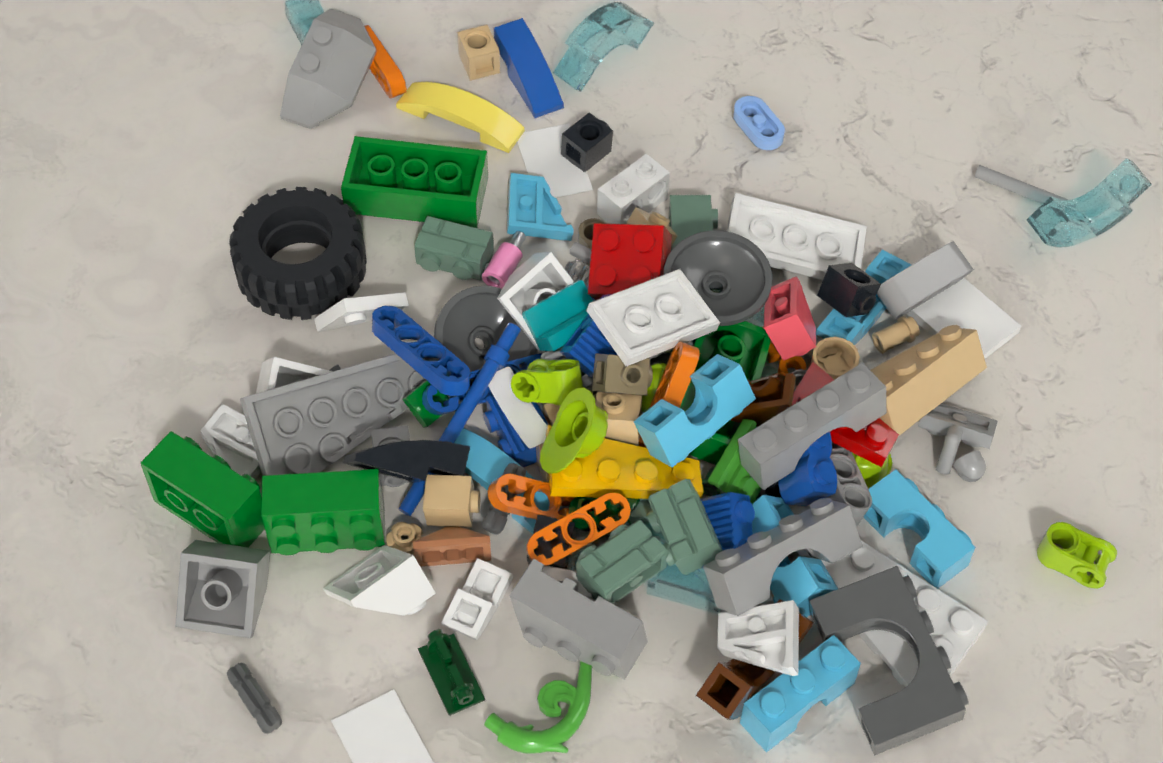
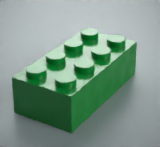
M354 136L341 185L343 204L349 205L356 215L425 222L427 216L478 228L488 181L487 150Z
M747 321L729 326H718L716 331L692 340L694 344L692 346L699 348L700 351L699 360L694 372L715 355L719 354L740 364L747 380L759 379L762 375L771 339L764 328ZM692 380L680 405L684 412L690 408L695 398V386ZM729 420L711 438L706 439L688 455L716 465L741 423Z

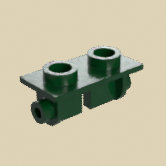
M441 629L429 633L427 645L418 648V651L448 716L485 701V697L454 633L448 635L443 633Z

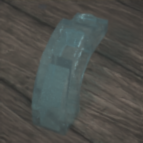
M613 2L598 8L586 17L566 40L565 43L570 47L553 73L574 89L582 92L608 53L616 47L625 44L638 49L654 25V22L623 2Z
M1126 158L1099 185L1088 193L1066 201L1050 196L1027 219V222L1044 244L1052 247L1074 246L1099 236L1123 220L1133 211L1130 205L1152 184L1136 164Z

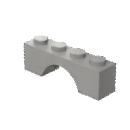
M864 363L859 364L739 438L741 465L763 490L795 471L799 459L807 448L827 432L840 427H850L857 432L887 413L886 386Z
M823 498L811 503L810 509L801 514L790 515L781 519L777 527L751 535L747 539L748 542L738 548L721 551L715 556V560L704 565L703 568L717 608L739 616L770 598V584L773 574L780 562L789 554L804 549L811 557L834 563L863 546L850 505L833 501L831 498Z

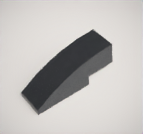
M432 440L400 441L363 449L344 456L343 464L365 470L379 469V474L415 483L426 481L428 472L438 475L464 476L470 446Z

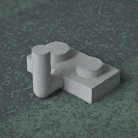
M941 403L920 419L918 427L925 428L933 435H946L936 471L947 475L950 474L960 441L962 440L963 443L971 447H985L989 449L998 421Z

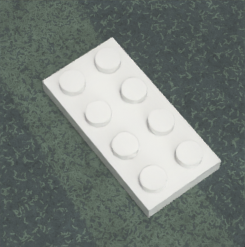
M735 193L732 200L727 232L743 236L757 245L765 254L771 267L821 280L824 279L829 265L853 263L861 269L867 226Z

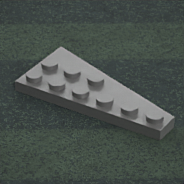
M393 354L240 398L262 475L321 472L369 438L371 430L381 428L390 420L403 413L408 407L402 399L426 379L397 354ZM424 358L423 360H426V361H438L439 359H437V358Z

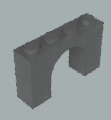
M898 566L809 601L810 613L823 642L832 635L841 642L866 631L883 630L903 638L916 655L918 671L907 687L893 695L858 708V720L874 756L963 720L966 711L965 705L969 704L959 681L953 683L947 669L951 668V663L942 645L936 647L930 635L934 632V628L925 610L919 612L913 600L917 597V592L911 578L908 575L902 577Z

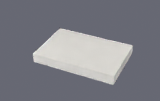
M681 269L589 303L587 313L626 367L674 348L680 341L686 343L714 332L720 324Z
M965 278L907 313L931 336L951 325L977 330L985 359L1017 335L1021 328L1018 322Z

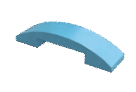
M881 250L867 267L865 273L882 284L912 264ZM876 295V303L869 314L844 317L833 309L816 329V335L824 339L829 337L844 338L855 345L872 328L886 307L878 295Z
M465 428L462 429L455 441L456 444L470 446L465 473L472 476L486 490H488L494 480L503 475L508 464L515 463L520 466L495 445ZM526 471L525 477L534 479V478ZM537 491L534 495L535 505L540 510L547 511L550 505L549 499L546 494ZM523 492V493H521V494H519V495H517V496L523 497V495H524L525 492ZM512 514L514 520L533 534L536 523L535 519Z

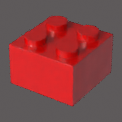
M594 223L588 294L595 300H599L602 295L615 294L664 275L665 263L671 252L672 234L664 225Z

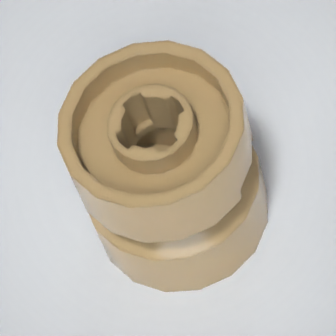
M829 337L817 343L813 350L811 364L814 362L835 380L858 366L860 356L858 349L852 342L844 338Z

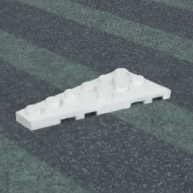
M789 505L794 515H799L810 509L808 506ZM861 541L863 547L834 563L821 560L838 589L895 566H898L902 577L908 575L917 592V597L913 600L919 612L925 610L932 622L934 632L930 635L936 647L942 645L948 655L951 668L947 669L950 677L988 623L986 619ZM804 549L791 553L795 559L799 556L814 558ZM871 630L859 634L874 654H879L893 671L892 675L901 686L904 684L907 687L918 671V661L911 646L900 636L888 631Z

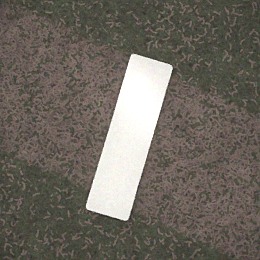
M510 367L503 368L496 372L488 387L505 416L527 447L533 448L544 443L546 439L547 425L531 402H523L515 396L511 388V379L514 373Z

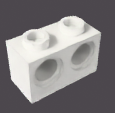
M645 154L598 188L597 215L608 224H626L635 207L649 213L668 199L670 172L648 154Z

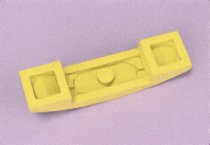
M433 82L412 83L407 92L396 103L397 109L425 119L431 113L480 133V142L507 153L512 150L525 132L523 125L499 107L472 93L445 84Z

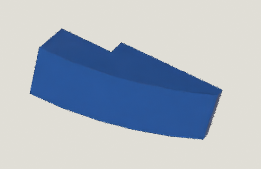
M521 18L494 27V40L499 49L500 56L508 67V77L533 117L538 118L563 109L564 103L549 66L524 19Z

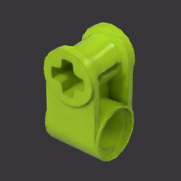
M536 359L529 364L527 370L517 372L511 379L513 393L518 399L527 403H551L561 406L563 400L570 392L576 388L583 387L579 361L574 359Z
M1065 522L1052 524L1037 549L1038 559L1044 566L1076 580L1083 586L1095 589L1105 585L1107 579L1105 572L1109 563L1115 561L1118 553L1110 542L1096 538ZM1054 543L1061 545L1064 549L1058 548Z

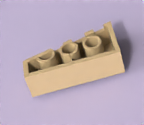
M958 325L947 326L941 329L939 333L871 369L870 371L886 386L887 413L881 416L880 419L900 436L985 370L987 365L977 330L960 328Z

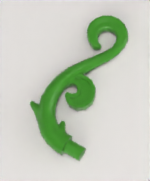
M580 661L576 688L565 681L554 680L540 689L537 703L539 710L547 717L555 718L561 716L562 709L558 706L560 702H565L569 705V710L565 717L551 728L532 731L534 726L531 724L519 727L512 721L507 723L495 713H492L486 719L484 726L498 736V742L517 752L526 754L543 752L567 753L569 749L563 743L568 741L579 729L590 704L592 666Z

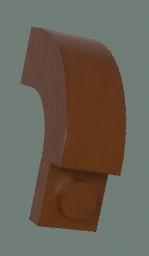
M779 599L777 603L785 602V601ZM800 612L799 644L814 624L813 621ZM736 659L726 663L718 662L696 696L727 720H735L742 715L744 703L782 673Z

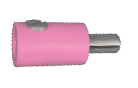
M517 231L510 243H501L491 261L485 265L482 280L486 285L503 289L509 276L514 272L523 257L520 250L526 239L523 232Z

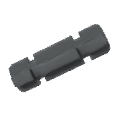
M510 463L505 468L503 475L510 473L525 477L526 470L515 463ZM508 485L501 488V492L507 494V500L517 496V494L508 491ZM490 504L489 512L482 523L483 529L492 534L499 535L503 531L507 522L506 517L510 513L500 511Z
M238 663L227 671L228 680L234 689L238 691L239 697L253 718L257 720V724L263 733L269 734L282 725L281 716L275 707H272L271 701L257 680L252 677V673L247 665Z

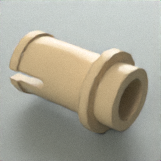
M901 316L898 318L897 323L874 332L872 340L876 349L883 354L887 350L906 341L909 343L914 342L916 337L920 335V330L913 317L909 316L906 318Z

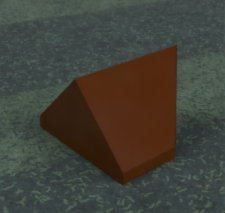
M779 372L756 380H748L756 399L746 406L739 415L733 417L731 421L741 423L743 419L753 420L757 423L756 426L759 427L791 407L796 376L793 373Z

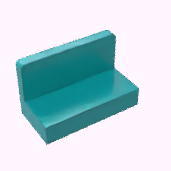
M583 280L575 281L522 312V316L540 351H555L565 345L588 315L587 308L589 303L593 302V299L588 294V289Z

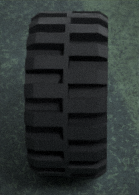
M296 187V190L287 191L286 188L276 190L277 194L269 196L267 193L260 197L256 205L251 203L243 211L244 217L239 216L233 226L234 231L230 234V255L238 287L241 293L247 296L249 303L256 308L261 306L262 312L268 315L280 314L281 319L292 320L293 317H301V320L312 319L311 315L322 314L342 299L348 298V295L354 296L360 288V283L364 280L366 274L365 265L367 263L363 231L360 220L356 218L355 211L349 205L343 204V200L333 194L327 196L326 191L314 188V191H308L306 187ZM296 243H313L326 248L315 259L300 264H285L271 259L279 250Z

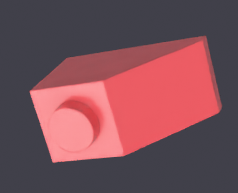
M797 276L772 286L769 298L764 305V329L783 361L794 356H803L816 347V326Z

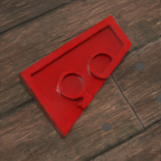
M812 362L794 391L792 406L834 379ZM880 418L857 432L850 427H840L830 431L833 443L881 468L899 436L896 431Z

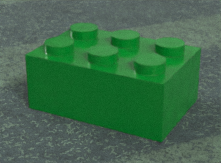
M170 431L140 462L154 502L215 542L249 548L265 530L261 516V488L258 482L248 474L241 476L233 471L230 465L220 456L214 455L211 457L202 451L199 444L192 438L186 436L183 439Z
M379 469L262 476L261 516L271 554L279 553L290 556L306 551L332 553L339 549L368 551L385 545V507Z

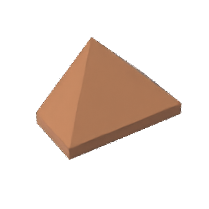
M447 526L414 541V557L420 567L476 562L477 558L483 561H491L490 536L461 527Z

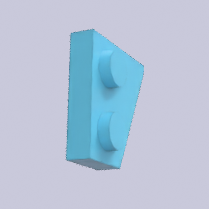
M511 173L508 187L507 234H515L517 231H520L525 236L571 241L574 229L571 224L567 225L561 216L562 208L557 199L551 195L550 187L545 178Z

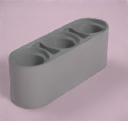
M952 241L882 283L877 295L896 320L956 284L974 269L955 242Z

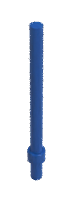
M508 323L496 345L490 346L484 356L486 362L439 441L455 443L498 368L503 369L510 355L508 352L521 331L517 325ZM428 472L427 475H436V474L431 473V472ZM426 481L412 484L398 508L399 511L411 517L424 495Z

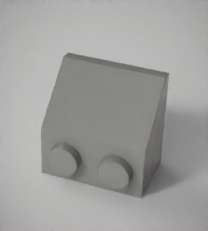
M200 540L192 542L181 552L175 627L252 638L267 589L270 551Z

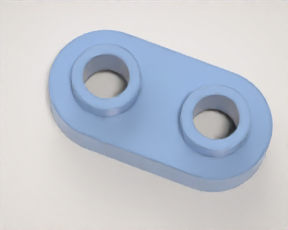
M744 96L738 99L734 106L733 117L752 143L763 150H774L780 147L784 140L785 127L766 103L755 96Z

